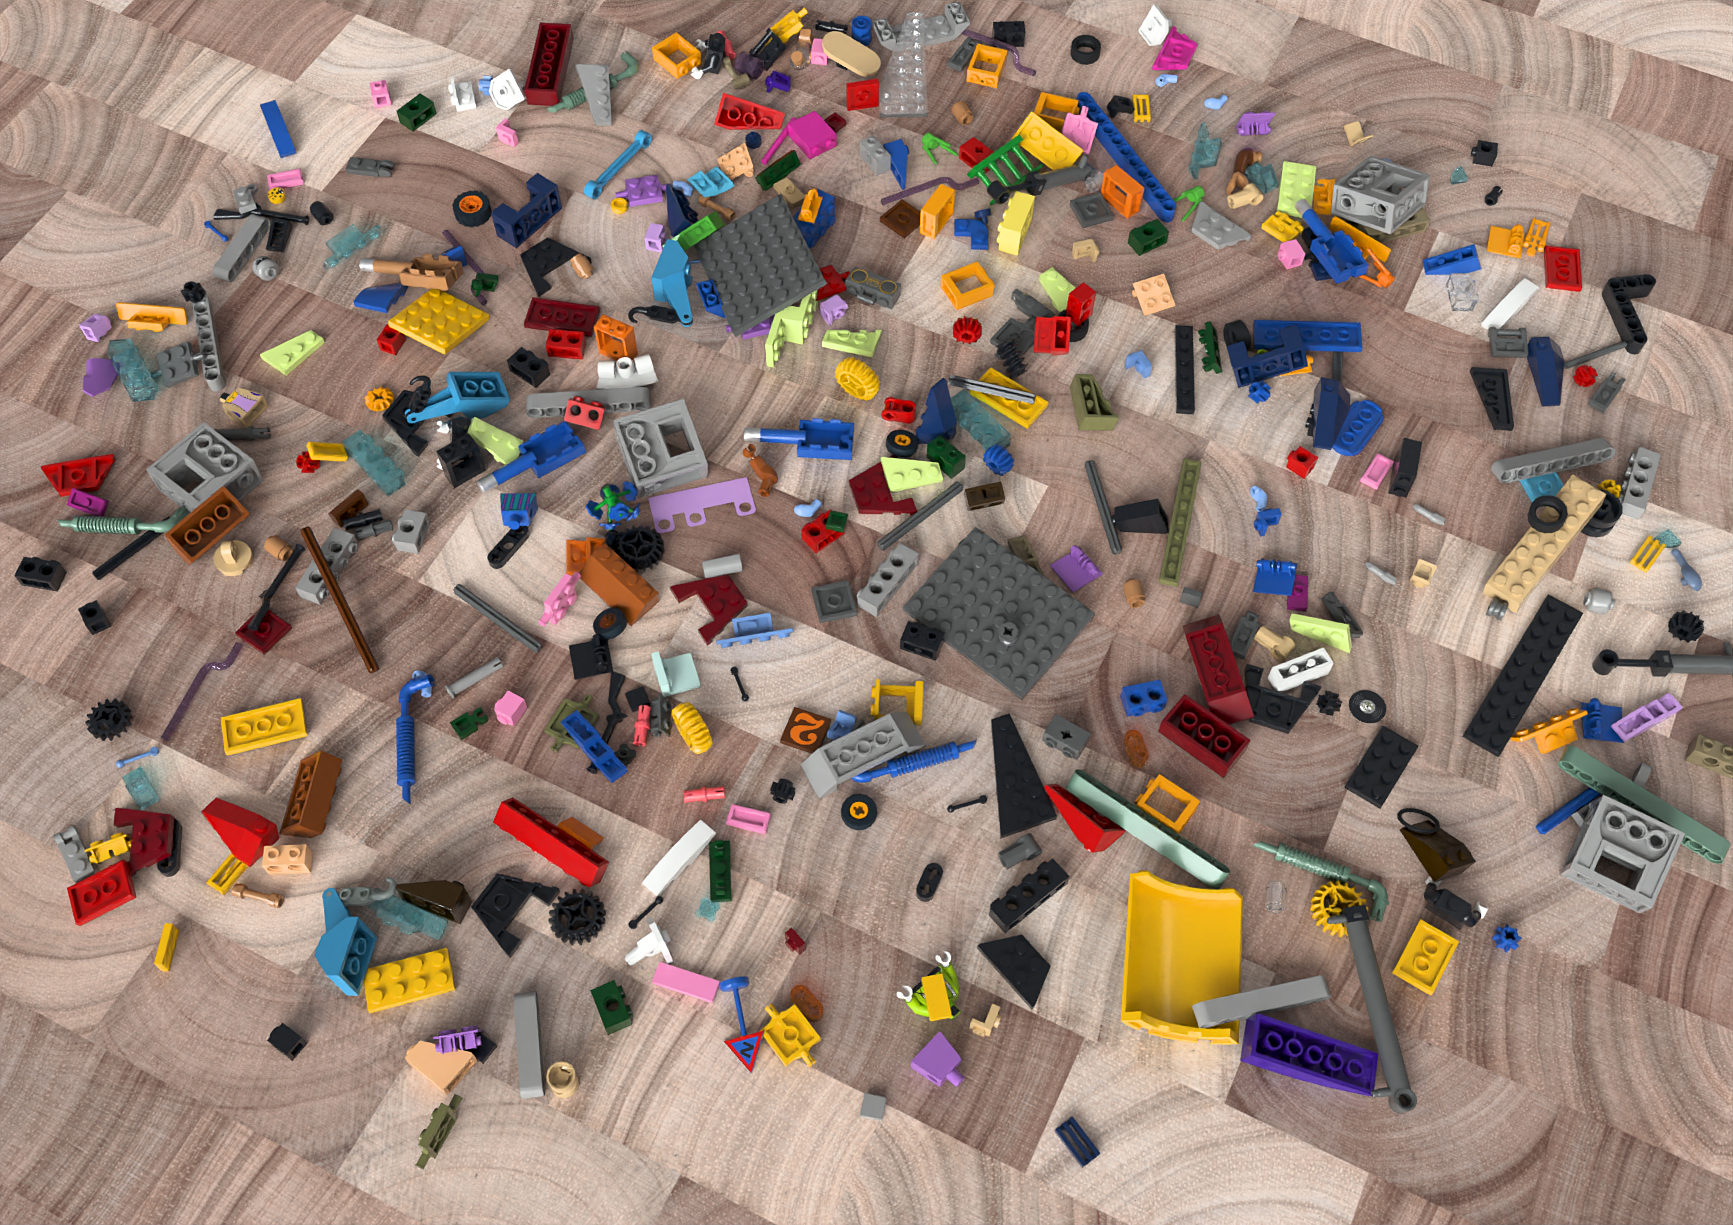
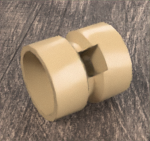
M560 1061L554 1063L548 1069L546 1075L547 1082L556 1096L568 1098L576 1093L579 1087V1078L571 1064Z

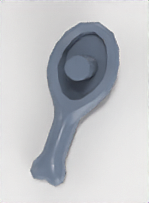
M1676 548L1672 549L1671 554L1680 565L1681 573L1684 577L1681 579L1682 585L1689 584L1694 591H1699L1702 587L1701 577L1686 562L1681 551Z

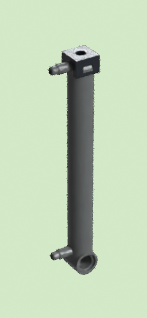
M1366 905L1346 907L1339 912V915L1328 917L1327 923H1342V926L1346 927L1387 1087L1372 1090L1371 1095L1372 1097L1379 1098L1390 1096L1388 1100L1390 1108L1398 1114H1403L1416 1107L1417 1097L1411 1090L1367 924L1369 920ZM1399 1096H1403L1406 1099V1106L1400 1104Z

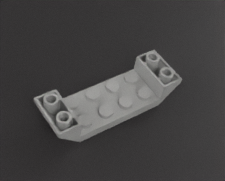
M960 1L945 4L944 15L891 27L887 18L872 21V26L881 45L894 53L955 40L970 25V20Z
M907 712L889 713L818 748L801 764V767L816 795L821 799L837 791V785L905 751L909 755L925 747L926 744Z

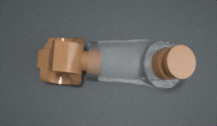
M801 28L796 51L792 53L790 58V65L794 70H804L810 63L814 38H816L812 35L811 29Z

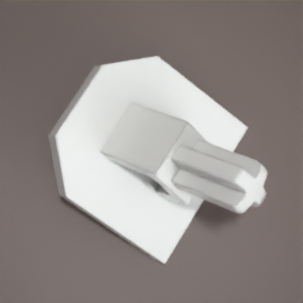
M1153 5L1138 31L1149 46L1161 45L1169 32V28L1173 26L1172 20L1167 19L1157 5Z
M508 69L491 80L489 93L496 106L504 110H510L527 99L524 94L526 81L519 83L512 69Z
M653 917L646 919L652 932L638 941V946L626 954V962L629 965H634L645 956L651 957L662 951L667 964H673V959L668 951L670 948L667 944L671 940L666 929L661 931Z

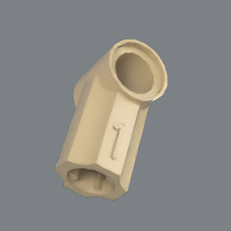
M1250 183L1242 191L1228 195V205L1231 209L1249 203L1251 206H1255L1263 200V195L1254 183Z
M1265 625L1258 630L1254 637V640L1269 649L1271 655L1281 662L1296 647L1291 638L1287 636L1281 637Z

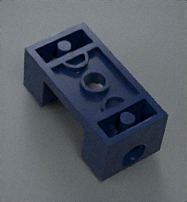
M539 173L526 182L527 189L530 192V202L522 207L520 211L517 212L502 203L491 212L497 236L516 249L562 209L558 185Z
M1297 324L1279 330L1283 343L1282 348H1276L1263 354H1257L1249 358L1244 341L1226 346L1238 388L1308 367L1304 344Z

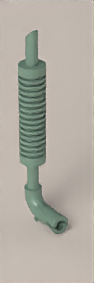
M628 51L621 54V59L627 64L628 68L615 76L611 73L609 74L610 90L617 87L618 81L634 76L639 70V61ZM583 87L563 96L562 102L547 110L551 113H555L565 107L567 110H571L573 107L587 102Z
M179 507L168 520L156 521L155 523H142L140 518L77 515L74 516L73 520L57 519L60 527H72L75 532L140 534L142 530L168 532L188 515V511L183 507Z
M1263 841L1252 845L1258 849L1275 854L1274 860L1280 862L1282 860V863L1286 862L1287 865L1290 863V866L1294 864V867L1298 866L1299 869L1302 867V870L1306 869L1307 872L1310 870V873L1314 872L1315 875L1318 873V876L1322 875L1323 878L1326 876V879L1330 878L1332 881L1334 879V882L1339 880L1340 884L1343 885L1350 881L1366 887L1367 890L1374 893V903L1369 918L1374 920V917H1376L1375 921H1383L1386 905H1389V902H1387L1388 894L1386 888L1377 880L1372 878L1369 880L1350 873L1351 867L1343 866L1342 864L1338 865L1339 863L1330 862V860L1326 861V858L1322 860V857L1318 858L1317 855L1314 857V854L1310 855L1309 852L1306 854V851L1302 852L1301 849L1298 851V848H1290L1289 845L1286 847V844L1281 842L1278 847Z

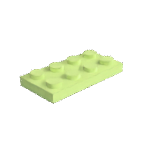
M1283 162L1277 211L1286 213L1289 216L1302 218L1295 209V204L1301 199H1306L1312 207L1316 166Z

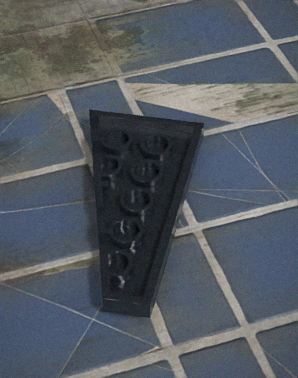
M1010 713L991 719L1000 839L1056 820L1057 815Z

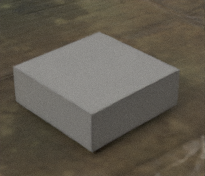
M865 1093L860 1117L882 1122L886 1098Z

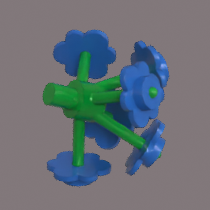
M625 481L623 483V492L617 494L615 491H611L609 485H606L602 488L605 493L604 501L600 504L592 500L588 501L586 504L588 513L598 520L603 515L601 507L606 503L608 505V522L599 523V526H605V529L611 531L616 529V526L621 525V523L612 522V519L620 521L627 517L626 521L628 522L631 518L635 519L639 516L641 511L639 510L640 503L632 509L618 498L625 495L627 501L636 500L638 493L632 482Z

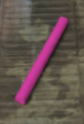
M792 117L788 124L797 119L795 117ZM788 124L762 158V164L766 165L788 135Z

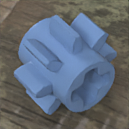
M483 75V79H479V90L484 92V95H490L489 89L493 76Z

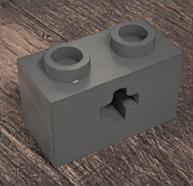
M1056 714L1045 730L1042 741L1048 747L1058 749L1066 757L1078 760L1089 742L1091 733Z

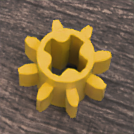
M1608 479L1602 481L1601 484H1597L1598 489L1606 490L1617 498L1620 497L1621 486L1616 485L1615 480Z

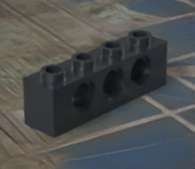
M1053 858L1049 862L1044 861L1037 867L1035 873L1027 874L1021 880L1022 883L1017 887L1014 885L1009 888L1005 893L1006 896L1001 900L1000 898L994 900L990 904L989 916L1006 934L1066 886L1070 876ZM1045 879L1048 884H1040L1038 880ZM1028 891L1032 893L1033 896L1026 897L1023 895V892ZM1014 904L1017 909L1011 910L1007 905Z

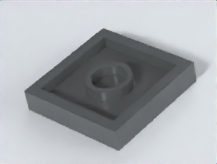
M1101 192L1070 200V207L1082 228L1112 221L1114 218Z
M848 580L811 588L819 623L857 616Z

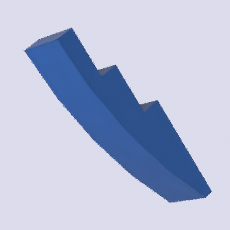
M276 100L260 104L280 158L297 154Z
M577 710L561 721L563 727L582 751L611 783L628 772L627 767L601 739L600 733Z

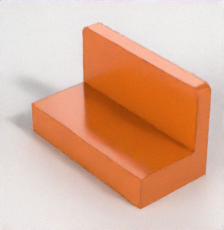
M574 817L558 824V828L591 850L604 839V837Z

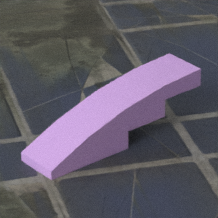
M1669 692L1658 700L1655 699L1646 706L1636 709L1612 724L1611 727L1625 742L1681 711L1683 707Z

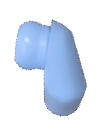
M1161 74L1155 81L1156 85L1163 87L1167 83H1177L1178 75Z
M1221 95L1218 99L1209 98L1205 100L1204 105L1207 108L1218 110L1225 104L1228 98L1226 95Z
M673 181V187L684 190V196H692L693 187L683 181Z
M1252 486L1250 493L1257 502L1256 510L1258 512L1266 510L1267 494L1258 486Z
M815 499L810 505H796L794 512L799 516L811 517L822 506V503Z
M416 670L413 672L412 678H420L427 674ZM432 687L422 689L421 696L430 697Z

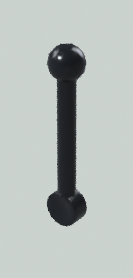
M732 667L731 674L735 676L742 694L741 699L747 702L749 696L745 693L738 676V668Z
M981 795L979 799L955 806L949 805L947 811L953 813L956 809L977 803L985 804L987 797Z
M657 896L655 898V902L651 904L637 919L631 920L629 922V928L636 929L637 923L641 921L655 906L661 904L663 902V898L661 896Z

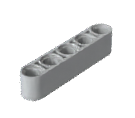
M254 214L248 217L213 268V276L215 278L228 282H233L269 231L270 220L268 218Z
M537 991L514 994L520 1095L522 1099L545 1096Z

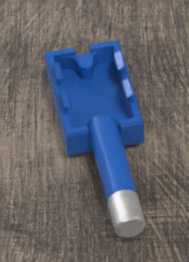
M1306 199L1299 200L1295 204V209L1317 237L1312 240L1310 250L1335 283L1347 281L1349 276L1355 278L1366 274L1369 264L1362 257L1363 253L1358 246L1355 247L1353 245L1354 241L1351 237L1345 235L1342 230L1332 234Z
M812 418V420H800L799 430L745 427L744 441L798 444L797 457L852 460L854 423L841 422V420L837 419L823 421V419Z
M566 421L558 425L553 424L546 428L545 432L529 437L530 440L518 446L521 457L477 480V485L481 492L485 493L530 468L538 478H541L586 453L585 446L577 435L574 436L573 429Z

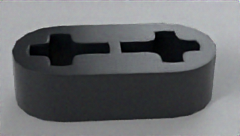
M930 863L925 867L916 888V896L920 901L928 902L933 899L943 876V869L939 864ZM936 870L937 875H934L933 879L930 880V872ZM926 885H930L929 893L923 895L922 890L925 889Z

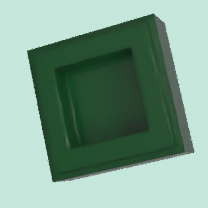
M830 510L826 529L844 533L848 514Z

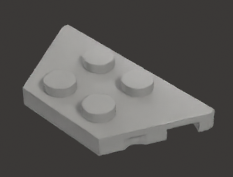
M1202 201L1199 203L1191 231L1217 250L1226 246L1236 245L1241 240L1246 242L1251 240L1252 235Z

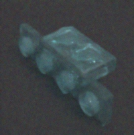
M1205 122L1201 123V127L1198 130V138L1195 141L1191 164L1188 167L1189 173L1192 174L1194 180L1198 179L1200 168L1216 166L1222 145L1220 138L1208 140L1209 131Z
M352 224L326 242L327 247L334 255L324 261L323 267L325 269L335 267L339 260L350 257L355 249L363 248L370 239L375 240L380 235L381 227L377 225L362 235L357 227Z
M375 888V890L379 892H385L379 888ZM394 895L386 900H378L367 905L368 908L377 912L376 917L381 918L383 924L392 927L396 925L400 927L402 933L408 935L421 932L436 940H441L448 924V920Z

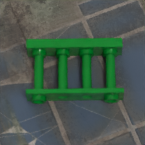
M1019 134L974 166L967 175L970 179L977 176L987 188L992 182L985 174L986 168L991 169L1006 187L1024 183L1027 174L1022 176L1008 157L1010 151L1017 155L1029 172L1037 171L1040 174L1039 170L1043 165L1041 163L1036 168L1033 167L1020 149L1019 144L1023 141V138ZM999 159L1003 161L1018 181L1011 185L996 165V161ZM993 199L989 204L992 206L996 202Z

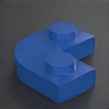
M954 219V236L971 237L972 250H988V229L982 222L973 219Z

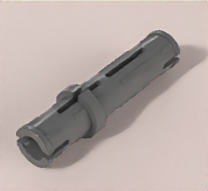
M249 426L248 428L214 429L227 440L248 439L249 441H254L255 439L271 438V434H263L264 432H271L269 427L254 428Z

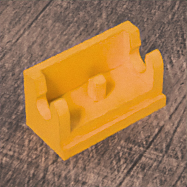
M1319 179L1317 183L1324 185L1314 186L1313 210L1316 214L1331 215L1335 179Z

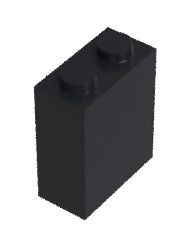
M1403 438L1394 458L1388 490L1389 494L1407 497L1417 476L1422 442Z

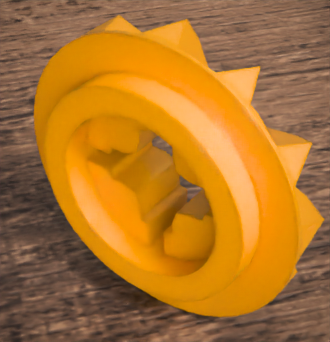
M380 386L377 389L374 387L365 396L366 406L373 411L386 410L394 401L393 392L388 387L383 388Z

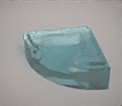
M1462 166L1456 168L1450 177L1451 185L1465 183L1468 180Z
M1669 529L1653 539L1654 541L1657 539L1660 545L1664 543L1666 545L1665 548H1676L1682 543Z

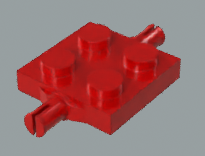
M832 264L820 268L827 284L818 289L815 301L846 291L843 280L847 279L850 274L849 271L839 274Z

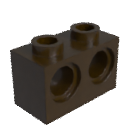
M1001 481L967 488L964 491L967 511L1001 505L1005 502Z

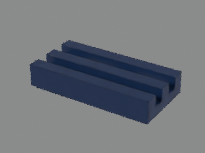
M1073 1116L1055 1129V1133L1082 1168L1100 1155L1098 1149ZM1070 1125L1074 1128V1130L1077 1132L1080 1138L1084 1141V1143L1093 1153L1092 1155H1090V1153L1087 1151V1149L1084 1147V1145L1081 1143V1141L1069 1127ZM1064 1129L1087 1159H1082L1062 1132Z

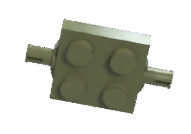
M586 694L581 703L573 702L566 698L563 700L544 729L546 734L556 739L550 748L553 752L558 753L563 744H569L580 749L563 727L561 721L577 710L594 727L600 716L588 708L593 699L591 695Z
M454 1094L448 1106L441 1103L439 1108H435L432 1112L429 1126L421 1132L418 1139V1146L422 1149V1154L415 1164L418 1168L424 1170L429 1158L435 1159L458 1118L456 1116V1109L463 1099L459 1095Z

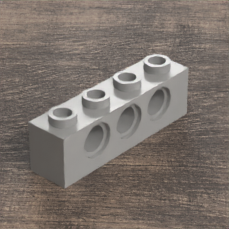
M1639 447L1635 453H1631L1628 459L1630 466L1626 468L1624 473L1626 480L1621 484L1622 494L1620 493L1618 498L1623 507V515L1639 520L1646 510L1661 454Z
M334 528L322 545L321 550L336 581H338L339 574L348 565V560L352 554L357 551L358 543L353 534ZM313 559L295 588L301 598L321 604L327 598L329 590Z
M901 543L897 548H893L886 562L883 561L880 564L878 572L875 575H871L867 586L859 590L857 594L858 607L877 617L919 564V553Z

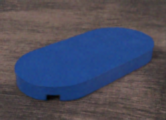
M1369 400L1353 402L1332 448L1337 453L1345 456H1354L1361 453L1384 420V414H1382L1380 406Z

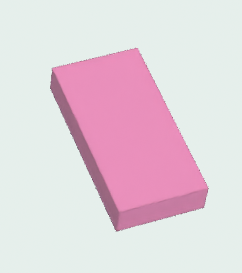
M301 169L267 175L270 190L304 184Z
M1377 453L1360 482L1377 490L1394 461Z
M732 804L726 825L766 834L771 813Z

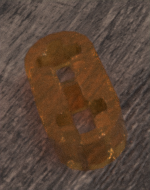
M1129 730L1126 732L1123 740L1129 761L1134 767H1143L1149 757L1143 736L1137 730ZM1130 737H1133V739H1137L1135 743L1136 746H1134L1132 740H1129ZM1136 751H1138L1139 756L1142 757L1141 761H1139L1138 758H1135Z
M794 986L790 993L792 1003L797 1006L808 1021L813 1023L820 1021L824 1015L822 1004L806 986ZM796 992L800 994L804 992L806 1002L801 998L796 999ZM808 1005H810L813 1009L818 1008L817 1016L815 1014L810 1015V1008L808 1007Z

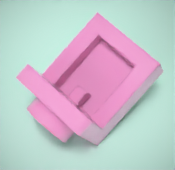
M505 118L496 127L498 138L505 144L515 147L518 144L516 131L510 128L509 120Z

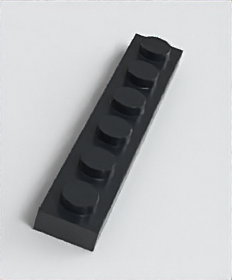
M1175 325L1176 414L1194 415L1193 326Z

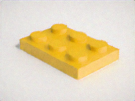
M1420 919L1392 974L1431 996L1459 941Z

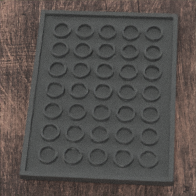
M782 194L773 197L771 200L694 245L708 279H713L723 304L721 308L735 337L827 284Z
M977 527L967 535L902 607L904 612L923 626L937 628L944 632L945 643L1021 700L1024 699L1095 616L1092 610ZM1006 622L1015 624L1018 629V640L1012 646H1005L999 640V627Z

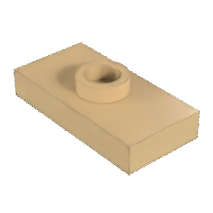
M787 177L773 184L774 189L779 194H782L784 200L792 208L804 202L805 195Z

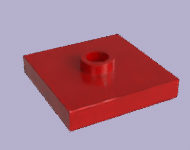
M878 78L846 83L847 111L879 106Z

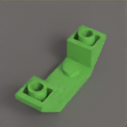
M715 211L691 225L671 240L677 241L684 252H686L690 247L724 227L725 224Z

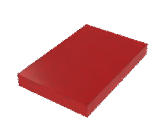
M1545 245L1544 267L1546 288L1580 292L1582 290L1580 249Z
M121 860L67 888L75 924L78 926H82L137 898L128 862L125 860Z

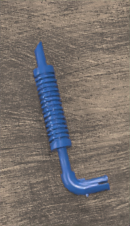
M431 674L410 679L399 693L401 716L396 719L397 785L402 786V799L411 804L410 786L415 784L414 718L409 716V703L413 693L435 685V683H431L435 682Z
M977 739L960 745H956L952 741L945 743L944 746L940 745V747L936 746L929 748V750L925 749V751L911 753L910 756L906 755V757L902 756V758L891 759L887 761V766L872 771L867 770L851 779L855 782L865 783L886 774H890L894 778L898 774L901 776L902 773L906 774L917 771V769L921 770V768L936 765V763L940 764V762L944 763V761H951V759L955 760L959 758V753L973 749Z

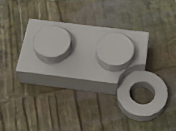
M250 184L233 191L240 214L257 209L253 196L258 191L257 185Z

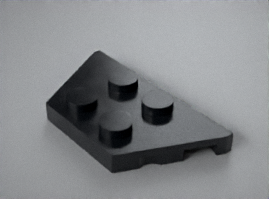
M1023 935L979 944L977 949L1032 1010L1035 1007L1051 966Z

